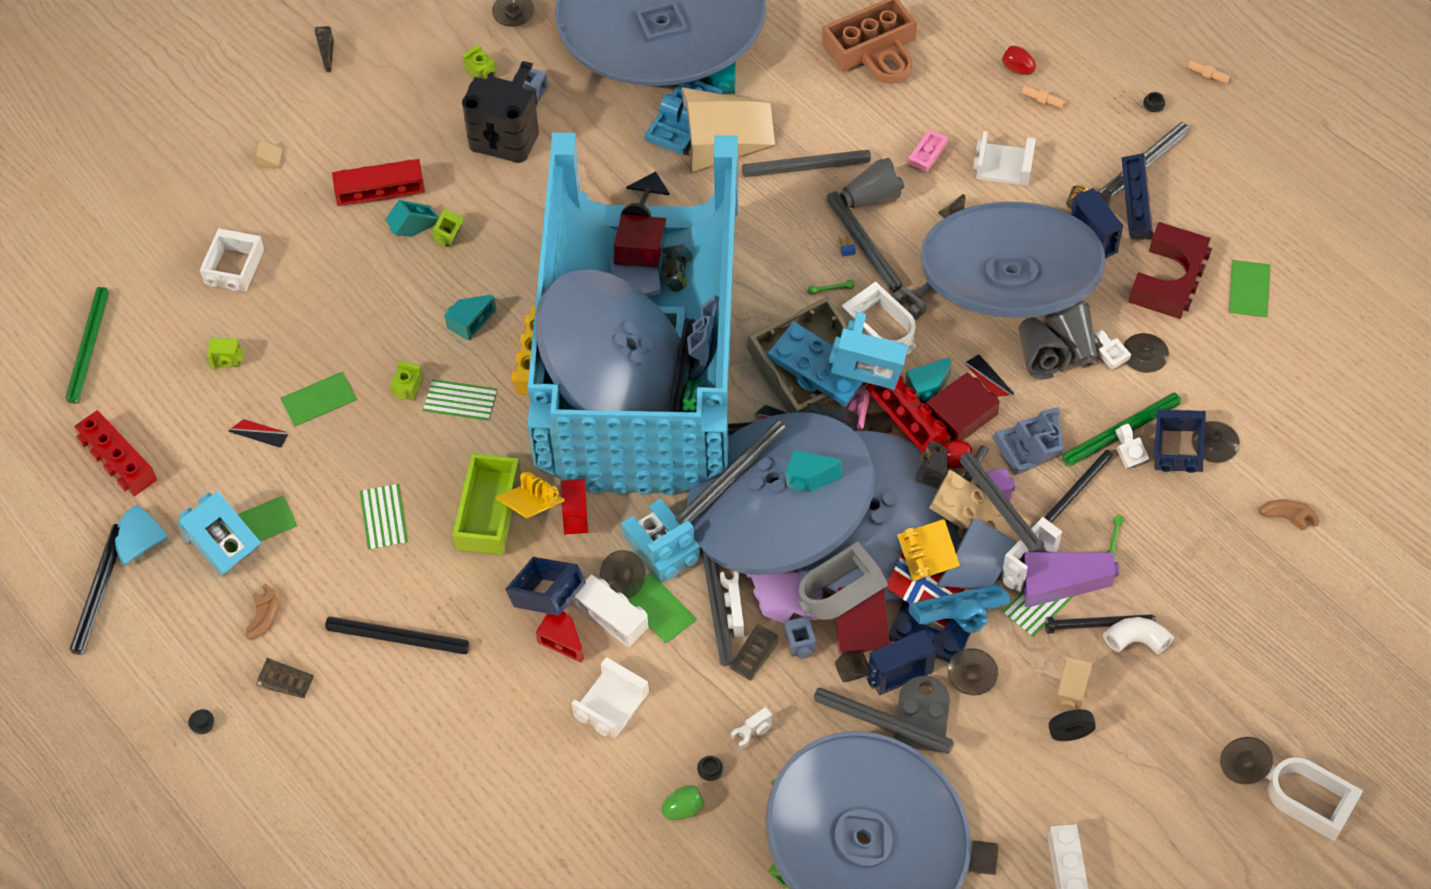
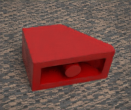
M585 479L561 480V498L564 499V502H562L564 535L588 533L589 523Z
M562 611L559 616L546 614L536 631L538 643L582 663L584 659L582 646L572 617L565 611Z

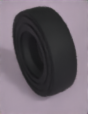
M1084 709L1070 710L1058 714L1048 724L1050 735L1057 741L1077 740L1091 734L1096 728L1092 712Z

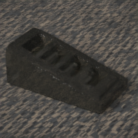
M330 26L315 27L314 32L326 72H331L334 50L332 29Z
M814 403L807 404V408L811 412L834 418L850 427L854 432L856 431L859 419L857 413L849 409Z
M757 624L730 665V669L751 681L778 645V635ZM753 645L763 649L762 652L754 648ZM749 653L757 658V660L752 659L751 657L747 656V654ZM744 661L751 665V670L740 663Z
M267 658L257 679V686L305 699L314 675ZM271 672H275L273 679L269 678ZM280 674L285 675L282 682L278 681ZM294 677L292 685H287L289 678ZM299 679L304 680L301 689L296 688Z

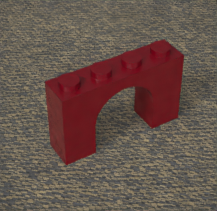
M1158 222L1151 240L1149 252L1175 260L1184 268L1186 274L1176 280H1162L1138 272L1128 303L1181 319L1184 311L1189 312L1193 300L1189 298L1190 295L1196 294L1199 282L1196 281L1197 277L1202 278L1206 267L1203 261H1208L1211 255L1212 248L1209 247L1211 238Z

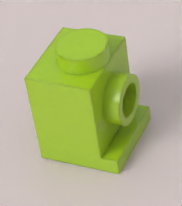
M479 44L462 55L464 69L473 78L487 79V75L490 72L496 73L495 61L482 50Z
M444 208L432 230L431 237L434 238V242L443 247L446 244L451 246L462 227L464 218Z
M210 337L206 356L210 368L216 370V366L239 367L240 362L244 360V349L240 347L237 338Z
M399 360L397 371L390 384L392 396L401 400H415L424 380L421 366Z

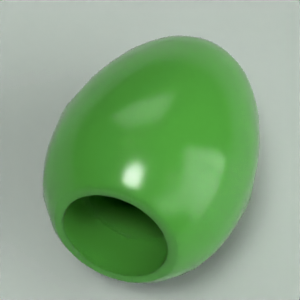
M684 786L675 790L666 798L661 810L667 819H687L701 811L704 801L696 786Z

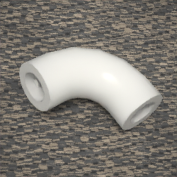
M1141 617L1125 618L1112 625L1103 633V638L1107 645L1116 652H1120L1133 642H1140L1147 645L1158 655L1174 640V636L1163 626L1153 620Z

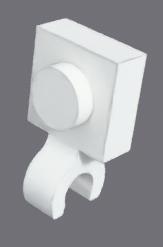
M1102 329L1094 334L1096 337L1094 339L1095 346L1099 348L1097 354L1111 370L1130 359V352L1118 338L1111 341Z
M1129 424L1115 430L1122 444L1116 447L1125 469L1149 460L1140 437L1133 440V433Z
M765 707L747 719L745 725L731 732L732 740L737 737L744 738L739 743L740 750L748 747L750 738L753 739L757 735L762 736L768 732L772 726V714Z

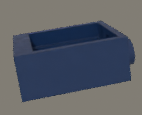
M1094 188L1079 192L1074 196L1071 215L1084 222L1096 233L1103 245L1105 258L1118 253L1124 225Z
M1157 409L1154 448L1155 470L1163 472H1203L1206 411ZM1163 432H1199L1197 456L1162 455Z
M532 557L505 590L515 608L559 616L586 584V581L578 564ZM542 580L554 582L545 593L534 592V589Z
M922 630L870 652L866 678L869 686L872 689L875 688L879 696L903 686L912 678L927 676L933 673L936 649L926 631Z

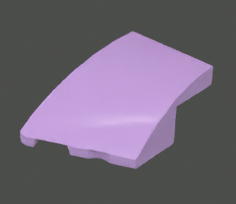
M789 571L773 575L747 574L748 578H752L755 586L753 592L759 601V607L764 616L783 624L789 620L793 613L804 617L808 616L809 619L814 621L818 620L810 613L804 614L797 603L802 599L799 594V585L804 578L799 572ZM819 590L813 597V600H822L823 590Z

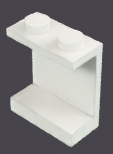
M983 131L982 140L977 141L976 153H980V155L974 158L973 170H977L976 179L1029 186L1036 138L1027 137L1026 147L1018 148L987 143L988 132Z
M1042 517L1031 528L1041 541V548L1036 551L1058 552L1062 531ZM1022 540L1005 555L1001 576L1004 584L1018 593H1021L1024 589L1028 568L1023 563L1024 553L1031 552Z
M606 657L601 664L602 674L581 702L574 699L572 709L574 717L584 724L589 723L601 735H609L615 739L649 694L648 681Z

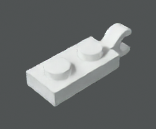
M734 571V578L728 580L725 578L724 572H721V585L728 589V592L724 593L725 607H730L731 614H727L728 629H733L734 638L744 637V624L738 586L739 574Z

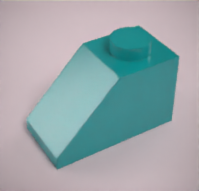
M736 61L719 72L698 80L721 89L722 94H735Z
M398 200L385 221L390 226L391 232L395 235L412 237L436 225L439 216L430 205Z
M485 295L458 300L447 309L444 315L447 329L469 341L496 311L494 296Z
M950 357L906 371L905 385L917 393V398L921 403L926 404L927 401L942 391L950 375Z
M794 450L785 473L787 486L798 492H813L843 476L841 459Z

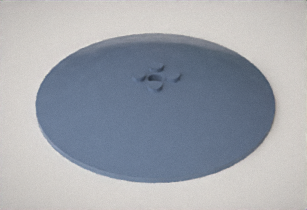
M557 0L555 17L557 30L564 46L578 62L588 69L623 83L666 86L707 77L738 60L749 50L762 30L766 15V0Z

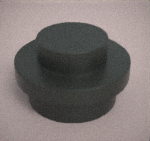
M1151 92L1144 98L1143 106L1150 112H1160L1165 107L1164 97L1158 92Z
M200 709L191 714L188 724L194 733L206 734L213 728L215 720L210 711Z
M706 756L699 761L697 771L702 779L714 781L722 775L723 764L715 756Z

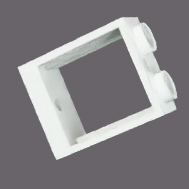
M218 228L199 270L204 284L212 287H224L232 291L247 292L265 250L261 236ZM225 250L249 254L240 275L216 271Z

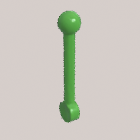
M847 280L846 283L821 287L810 286L808 292L815 294L818 291L845 287L853 289L854 281Z
M1120 515L1114 517L1113 523L1115 527L1110 549L1106 552L1114 553V557L1119 527L1124 521Z

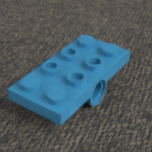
M697 80L678 84L672 95L667 93L664 96L660 105V113L646 132L645 141L681 155L685 154L691 145L688 113L687 110H684L682 87L722 94L721 89Z
M794 321L767 355L768 359L795 375L796 381L801 388L808 392H814L817 389L844 407L847 406L865 383L830 373L832 363H828L833 345Z

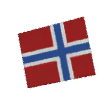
M903 553L887 582L888 586H886L887 589L909 604L960 593L964 590L960 589V587H938L937 584L943 572L912 581ZM941 619L936 622L945 628L949 619Z

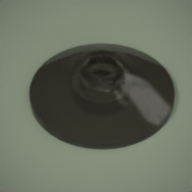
M497 0L493 5L492 14L499 24L516 27L527 23L532 18L534 6L531 0Z
M1148 333L1135 334L1124 343V347L1131 354L1126 364L1136 371L1143 373L1155 372L1163 368L1168 361V347L1162 339Z
M1206 422L1204 460L1221 463L1232 459L1237 454L1240 446L1239 437L1235 430L1222 422ZM1193 432L1192 446L1196 453H1198L1199 432Z
M618 550L609 554L603 561L600 569V578L605 580L613 591L622 593L628 599L635 596L643 587L645 567L642 560L635 553L627 550ZM626 570L629 573L627 579L624 578V572Z
M973 648L961 650L951 658L948 665V678L951 684L961 693L973 696L982 695L990 691L997 682V664L988 653ZM973 673L976 675V678H970L968 674Z
M1242 737L1233 740L1224 748L1220 757V765L1225 776L1231 781L1238 784H1253L1264 779L1269 774L1273 765V756L1268 745L1260 739ZM1252 763V765L1244 767V764Z

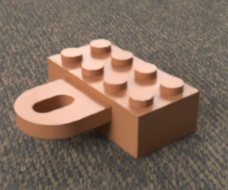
M883 0L823 26L822 45L843 72L863 63L877 80L885 83H898L905 80L912 71V57L903 45L916 40L917 22L899 0ZM890 59L894 61L899 69H889L884 60Z

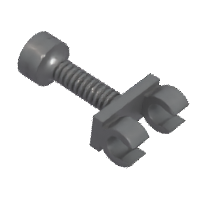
M926 282L913 294L905 286H902L892 297L901 305L905 301L912 306L908 312L913 316L914 320H917L926 312V303L921 299L933 288Z

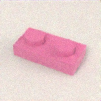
M929 129L908 158V164L928 172L948 144V137Z
M866 388L859 389L846 407L842 405L839 421L850 427L853 431L862 430L864 427L870 393Z

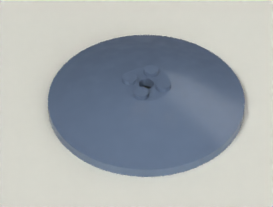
M993 202L962 209L938 222L930 230L923 242L921 265L928 283L948 301L981 314L1021 318L1055 313L1069 308L1089 296L1103 277L1105 252L1096 233L1084 222L1066 212L1034 203Z
M590 269L576 270L566 273L555 280L540 298L536 311L535 330L538 348L545 368L553 383L558 384L559 392L575 410L669 412L681 338L661 309L638 288L606 272ZM689 408L687 411L683 409L682 412H691V409Z
M796 412L763 418L731 434L728 437V466L776 420H780L787 428V431L691 522L694 527V539L699 544L701 550L711 560L729 570L750 575H773L810 565L839 547L855 531L870 506L875 486V473L871 456L864 442L850 427L825 415ZM794 450L841 459L843 476L813 492H798L788 488L785 473ZM720 474L690 488L687 506ZM776 477L779 478L778 480L774 481L773 483H769V481H770L771 479L776 478Z
M854 431L864 442L873 462L875 486L871 502L877 504L879 508L877 510H870L868 508L859 526L839 547L820 560L799 568L797 571L804 577L814 568L854 543L859 542L881 569L886 582H888L903 553L897 534L903 533L904 530L909 528L915 529L934 523L935 520L939 519L941 515L931 510L929 506L948 472L932 455H929V462L928 457H926L928 464L923 470V464L920 460L923 453L914 443L903 438L882 432ZM948 521L947 529L954 550H956L958 544L962 541L957 533L959 527ZM857 566L821 590L833 595L834 592H838L839 587L850 585L864 576V574ZM886 587L884 588L886 604L903 601L898 595Z
M859 731L841 732L819 738L800 749L790 758L780 771L770 791L765 816L767 842L773 862L789 889H960L965 879L970 861L971 837L963 804L942 771L922 753L901 741L876 733ZM857 834H864L868 838V844H861L857 840Z

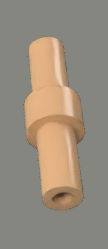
M1190 60L1187 67L1201 73L1205 78L1210 80L1214 78L1228 84L1231 77L1217 71L1211 65L1207 64L1205 66Z
M1027 86L1023 88L1022 94L1037 99L1039 103L1045 105L1048 103L1059 108H1063L1065 100L1052 96L1050 92L1045 90L1038 91Z

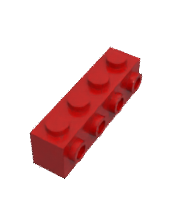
M420 159L332 172L334 193L338 206L425 193Z
M901 375L895 390L869 383L865 388L922 453L928 449L933 453L937 446L951 438V435L946 431V426L931 414L932 410L926 404L921 403L917 398V393L905 385Z
M98 410L74 426L78 433L76 439L83 448L87 446L90 449L89 453L93 459L104 464L103 468L110 477L114 475L117 478L116 482L124 492L128 490L135 497L157 481L153 468Z

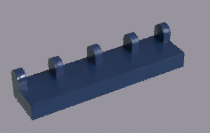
M1143 153L1121 157L1129 236L1131 239L1145 237V239L1151 240L1154 232L1152 228L1146 158Z

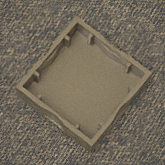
M829 296L801 309L790 318L777 321L749 335L747 349L788 413H813L835 401L817 389L814 392L804 390L798 385L795 375L767 358L768 352L793 321L829 344L834 345L836 336L841 337L843 328L847 329V326Z

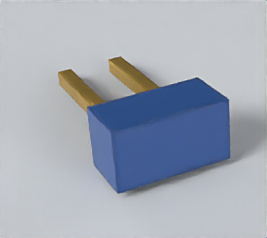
M846 236L848 246H844L841 237H839L842 245V256L856 254L855 246L850 244L848 236Z

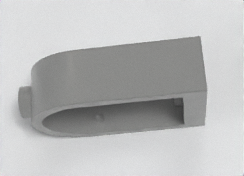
M856 542L804 576L799 585V594L802 599L797 603L804 614L810 613L813 617L821 620L833 619L882 590L888 584L878 565L861 544ZM857 566L863 572L864 576L834 595L822 600H813V597L819 590Z

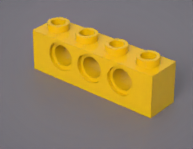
M532 305L530 314L525 316L526 332L521 334L520 345L522 349L517 351L516 365L518 366L517 370H513L511 376V383L515 384L517 394L529 395L528 369H530L536 305Z

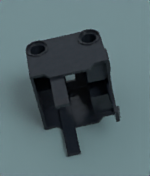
M522 61L513 81L494 77V72H490L487 75V79L474 77L466 95L462 99L468 145L471 151L509 160L514 163L524 162L528 158L539 135L536 111L538 102L535 101L534 91L526 90L522 87L533 63Z

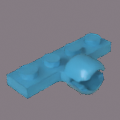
M999 584L911 603L909 604V613L919 624H930L941 619H954L964 631L975 633L984 628L987 623V618L985 617L987 611L985 609H996L1010 604V595Z

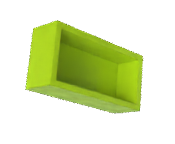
M471 454L452 535L456 550L495 555L504 554L513 510L496 500V497L519 486L521 475L519 458Z

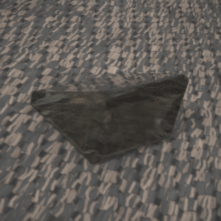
M962 194L953 199L938 211V214L946 218L964 209L966 196Z
M886 411L866 414L865 420L868 431L892 433V420Z
M843 652L835 661V666L843 683L866 677L868 674V662L863 652Z
M973 840L969 872L996 875L999 844Z

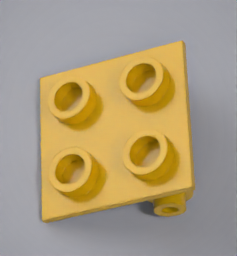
M530 471L523 472L520 475L521 486L496 497V500L525 518L533 517L564 502V499L558 496L559 492L555 486L548 484L540 477H536Z
M944 519L915 529L909 528L904 530L903 533L897 534L912 581L960 566Z

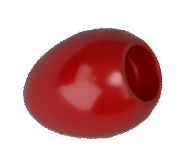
M1009 46L1002 57L1004 66L1014 73L1030 75L1036 69L1035 60L1022 47Z
M948 441L934 449L933 457L944 467L963 468L964 466L960 462L961 455L967 452L972 453V447L965 441Z

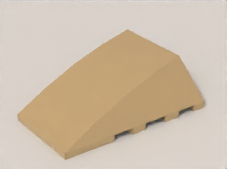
M682 87L684 110H687L691 139V149L689 151L691 173L705 167L714 166V135L738 136V157L775 145L770 102Z

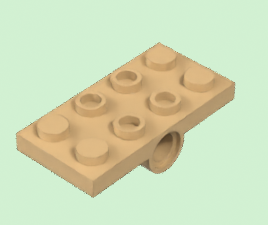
M949 470L929 508L959 527L957 533L961 539H963L971 520L976 518L1018 543L1021 539L986 494L974 484ZM1021 515L1025 522L1030 526L1031 521Z

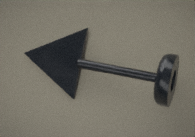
M656 171L626 186V189L643 191L644 193L640 203L626 205L621 214L652 217L649 209L644 206L649 193L670 194Z

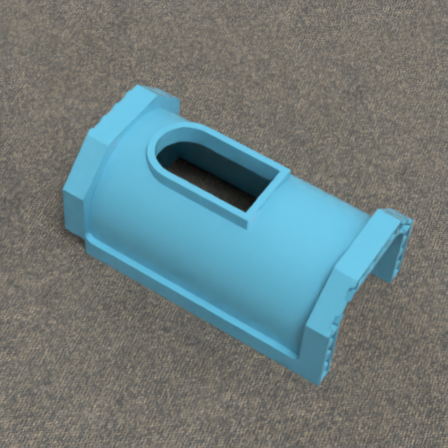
M552 133L528 379L530 405L527 427L534 466L561 480L585 479L586 492H615L617 494L627 492L644 495L649 493L681 494L722 473L728 467L730 331L735 216L738 215L739 198L738 136L714 135L715 194L710 197V201L703 205L698 204L695 207L646 206L651 212L652 217L666 218V239L660 266L657 268L661 294L650 296L649 298L661 309L672 325L676 326V331L680 338L682 336L684 320L689 318L697 321L701 317L700 307L714 295L719 297L708 361L704 370L697 377L700 379V387H697L695 410H691V412L575 410L559 392L558 384L553 383L541 358L535 330L536 311L541 296L555 280L571 271L590 269L612 274L609 258H614L613 246L620 222V215L626 206L605 205L588 199V195L581 189L576 134ZM679 262L685 267L684 277L687 279L685 287H683L679 279L681 274L679 272L681 269Z

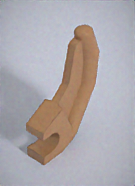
M1280 499L1268 501L1258 508L1260 515L1265 517L1284 516L1301 530L1306 529L1307 523L1305 520L1310 521L1313 527L1318 526L1320 522L1315 511L1307 504Z
M267 584L262 586L267 593L265 596H259L256 592L253 594L256 616L246 628L247 633L245 635L249 640L263 635L273 624L279 608V602L274 590Z

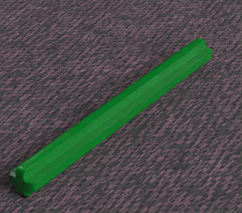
M97 287L95 290L65 396L68 403H78L109 295L106 287Z
M690 378L687 382L683 397V409L685 411L689 408L693 411L696 408L697 387H700L699 378L695 380Z
M1175 392L1169 394L1062 455L1063 462L1066 466L1079 462L1118 440L1119 438L1115 430L1119 427L1129 424L1131 430L1134 431L1157 418V409L1171 410L1180 405L1181 398Z

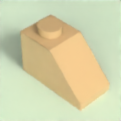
M1067 657L1055 706L1065 711L1081 709L1092 663Z

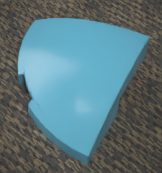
M135 505L123 515L117 526L120 529L119 535L115 538L116 551L122 564L125 566L143 556L147 550L165 541L168 535L146 511Z

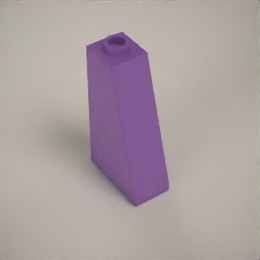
M1025 552L1023 563L1028 566L1024 584L1025 607H1033L1111 587L1114 578L1119 575V564L1114 562V553Z

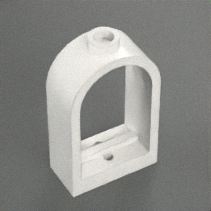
M874 282L841 306V316L848 325L849 320L855 319L857 312L864 313L878 303L908 332L905 337L899 340L889 341L908 345L906 354L914 350L916 345L914 343L915 320L913 316L877 282ZM864 322L863 334L882 338Z
M1298 757L1286 759L1279 763L1278 766L1272 764L1265 776L1266 779L1270 780L1268 785L1270 800L1277 809L1334 842L1363 790L1315 763ZM1287 773H1297L1342 797L1330 820L1285 795L1279 786L1278 778Z

